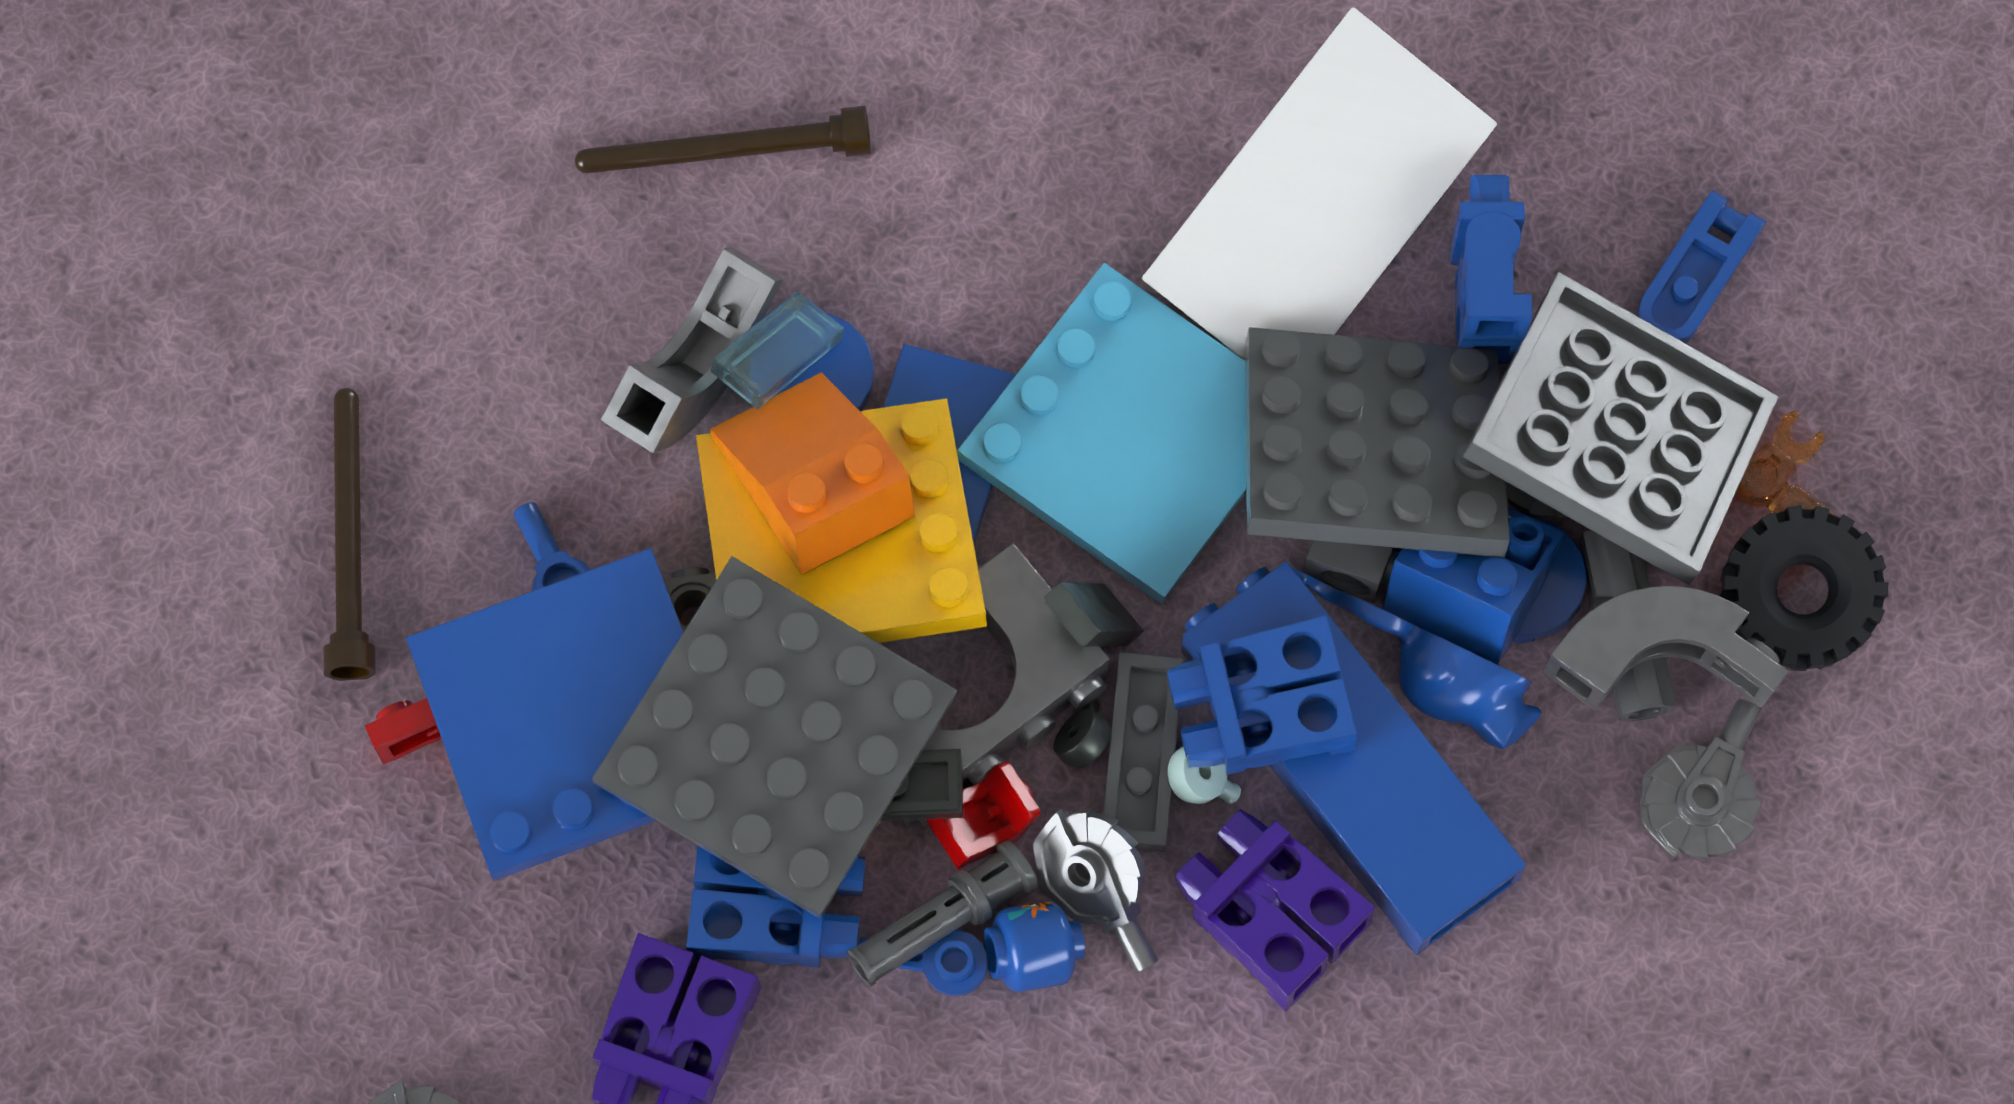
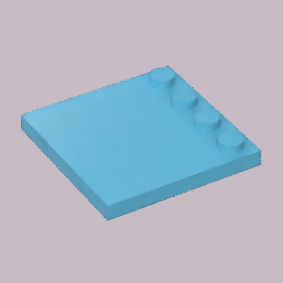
M1103 263L957 450L958 461L1162 605L1246 493L1245 360L1109 265Z

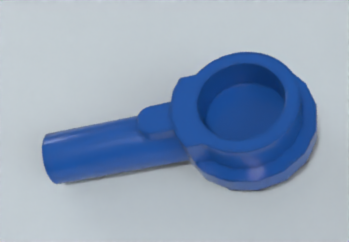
M526 503L514 511L513 515L538 562L534 567L537 575L534 578L533 591L591 570L585 562L569 557L567 551H560L536 503Z
M958 930L950 933L930 946L926 951L916 955L898 968L924 972L929 984L942 994L964 996L975 991L984 981L988 971V955L983 944L974 935ZM860 937L858 945L865 942L869 938Z

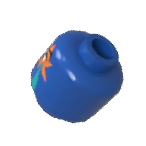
M1048 901L1003 909L996 915L993 927L985 928L983 942L984 949L988 955L989 973L994 980L1001 979L1012 992H1023L1068 983L1074 972L1075 960L1083 959L1085 955V941L1080 923L1077 920L1069 921L1064 910L1055 902Z

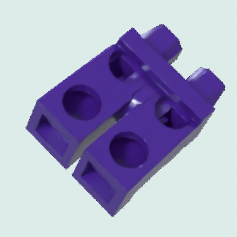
M1240 809L1217 833V840L1237 860L1222 873L1198 852L1176 873L1175 883L1188 901L1194 905L1193 919L1204 930L1209 931L1213 938L1227 952L1237 958L1268 989L1267 993L1286 1012L1326 971L1327 962L1333 964L1372 924L1375 906L1305 846L1290 837V833L1276 820L1267 828L1261 821Z
M638 933L609 1012L602 1038L599 1039L592 1057L599 1066L592 1094L594 1103L631 1104L639 1083H643L661 1090L656 1104H712L717 1087L725 1073L749 1011H752L762 987L758 977L701 956L698 963L694 953Z

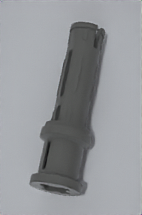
M1010 840L1003 841L997 845L996 854L968 872L964 869H959L952 873L951 879L947 882L948 888L910 913L905 914L857 947L850 948L847 951L849 953L847 955L860 979L867 986H873L876 984V981L916 955L926 951L930 946L969 921L975 925L978 923L984 924L992 919V910L1020 892L1029 895L1037 890L1038 882L1022 852Z

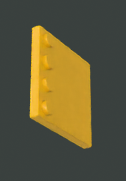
M947 398L860 411L879 430L908 473L915 517L803 575L799 572L712 438L711 433L696 435L716 580L731 556L878 643L987 627L986 610Z

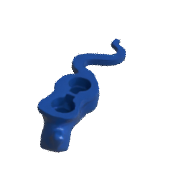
M1291 567L1303 583L1319 597L1349 613L1357 615L1378 629L1397 635L1401 644L1399 683L1402 692L1409 702L1424 714L1437 720L1466 725L1474 730L1484 742L1500 749H1505L1519 740L1541 716L1542 711L1538 707L1526 705L1522 699L1532 683L1530 680Z

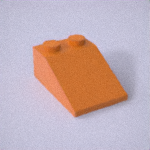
M822 372L710 428L712 438L801 575L915 517L908 473L879 430Z

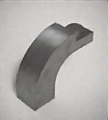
M733 247L724 248L680 328L670 341L651 359L629 365L601 421L652 453L667 449L684 438L713 408L747 361L764 332L758 327L784 279Z
M1662 586L1634 590L1619 595L1590 611L1565 636L1551 655L1542 673L1596 711L1627 671L1642 662L1655 658L1672 657L1694 662L1713 673L1761 709L1789 671L1778 664L1780 661L1778 656L1767 645L1753 638L1745 640L1736 634L1748 616V611L1725 598L1709 592L1687 587Z

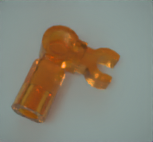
M1795 410L1787 413L1780 420L1773 436L1774 443L1765 442L1753 453L1735 492L1743 503L1752 507L1766 506L1775 514L1785 511L1787 507L1802 505V509H1814L1815 506L1828 508L1799 483L1794 487L1788 483V480L1796 473L1797 467L1795 463H1804L1811 460L1819 452L1825 439V435L1819 431L1808 443L1802 444L1794 441L1789 431L1796 424L1800 416ZM1829 510L1830 514L1837 516L1834 512Z

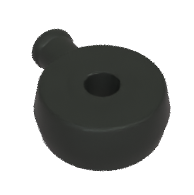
M1094 699L1072 715L1060 728L1054 740L1053 748L1056 755L1064 764L1074 769L1084 768L1095 761L1104 751L1111 737V726L1098 713L1100 702L1097 699Z

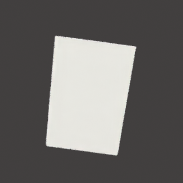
M1353 7L1160 253L1142 279L1243 360H1245V342L1249 327L1334 335L1497 126V122Z

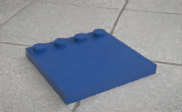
M652 548L405 637L493 881L656 821L596 785L592 780L683 634Z

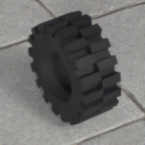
M1802 505L1787 507L1785 511L1776 514L1772 512L1762 517L1759 522L1749 527L1736 542L1729 553L1720 582H1722L1720 597L1737 604L1749 612L1736 634L1745 640L1753 638L1767 645L1778 656L1780 660L1778 664L1790 667L1791 671H1806L1812 668L1822 669L1829 667L1855 652L1872 636L1871 633L1880 623L1885 612L1882 609L1884 599L1888 597L1889 582H1884L1883 576L1886 565L1883 556H1877L1872 547L1875 541L1867 531L1864 534L1860 533L1853 526L1855 521L1844 514L1841 517H1837L1829 513V508L1815 506L1814 509H1802ZM1794 565L1812 566L1819 570L1826 579L1828 585L1827 599L1824 605L1813 613L1797 614L1791 612L1781 603L1778 597V580L1786 569Z

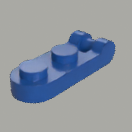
M1714 190L1709 193L1644 293L1636 313L1637 317L1685 344L1694 337L1767 222L1752 212L1745 216L1727 205L1729 199ZM1713 226L1733 237L1729 244L1709 234Z

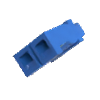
M1473 175L1469 183V201L1460 202L1450 245V265H1459L1455 277L1456 346H1459V349L1483 348L1498 350V364H1510L1522 339L1529 331L1532 320V294H1514L1513 269L1520 247L1521 231L1525 220L1524 202H1510L1509 176Z
M1327 615L1236 638L1220 645L1217 642L1199 646L1200 659L1188 661L1167 670V680L1174 708L1180 709L1209 702L1213 717L1211 722L1181 728V737L1189 768L1211 767L1224 764L1226 774L1229 775L1246 771V768L1269 766L1289 759L1329 752V756L1354 752L1356 749L1357 731L1343 678L1340 679L1341 668Z
M697 846L694 873L695 889L692 891L686 948L687 951L694 953L698 962L701 956L714 961L715 959L759 961L768 964H800V966L819 968L821 957H848L847 954L849 953L847 951L852 947L858 946L860 917L825 914L824 912L819 919ZM858 856L836 894L862 897L866 857Z

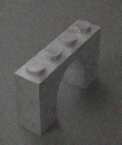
M1014 543L978 569L986 610V628L1004 648L1014 667L1015 681L1012 691L1004 705L986 721L960 730L936 729L923 749H961L963 787L969 782L973 785L982 782L996 765L1004 762L1002 757L1020 743L1025 748H1031L1038 744L1055 728L1056 723L1053 718L1072 704L1077 710H1080L1094 699H1097L1107 687L1104 680L1109 675L1110 659L1099 646H1080L1045 603L1044 597L1052 589ZM927 819L898 820L905 830L918 821L923 826L928 825Z

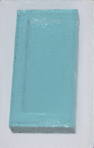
M796 291L714 357L711 372L758 410L836 346L842 339L844 327L803 294Z

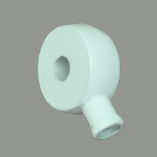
M1184 747L1175 751L1171 756L1168 764V780L1173 792L1181 800L1195 804H1204L1216 797L1223 799L1228 804H1233L1238 800L1241 788L1238 784L1227 780L1224 764L1211 767L1189 768Z

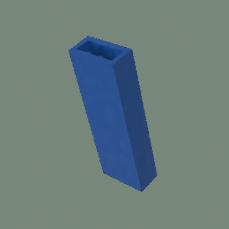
M1287 561L1271 572L1267 567H1262L1250 574L1238 585L1236 591L1239 595L1220 608L1215 603H1211L1199 610L1187 621L1185 628L1188 631L1183 634L1181 652L1188 661L1200 659L1199 646L1217 642L1220 645L1236 638L1327 615L1341 668L1340 679L1343 678L1357 731L1356 749L1354 752L1329 756V752L1285 760L1269 766L1411 949L1418 955L1518 882L1525 870L1526 864Z

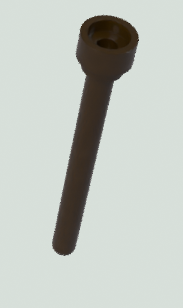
M866 105L841 108V114L830 115L829 122L583 149L575 156V166L582 173H597L832 147L833 152L845 151L846 157L871 155Z
M342 388L334 396L336 632L330 635V643L323 648L324 675L338 681L368 679L376 673L375 646L369 643V635L362 631L359 397L354 390Z

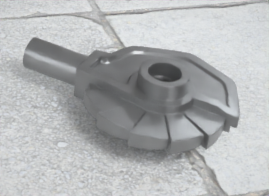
M1738 699L1719 738L1715 737L1709 746L1678 745L1643 775L1640 796V824L1671 859L1674 860L1678 851L1700 861H1707L1708 857H1720L1735 853L1737 850L1735 847L1744 842L1756 829L1752 824L1757 817L1761 799H1756L1755 783L1751 772L1745 773L1741 766L1745 751L1742 749L1761 711L1755 704Z
M1093 808L1082 809L1069 815L1068 811L1064 813L1061 809L1051 817L1033 843L1041 889L1071 919L1083 924H1097L1101 926L1104 932L1113 930L1135 972L1151 966L1158 961V958L1136 919L1142 913L1138 900L1142 898L1143 875L1147 873L1143 859L1135 848L1138 842L1127 831L1116 825L1119 820L1107 815L1093 813Z

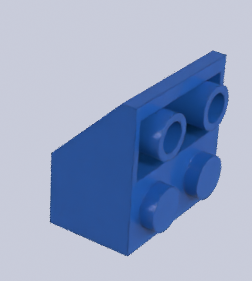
M1507 506L1510 541L1505 557L1403 548L1394 561L1383 610L1498 665L1515 639L1538 595L1562 543L1564 532Z

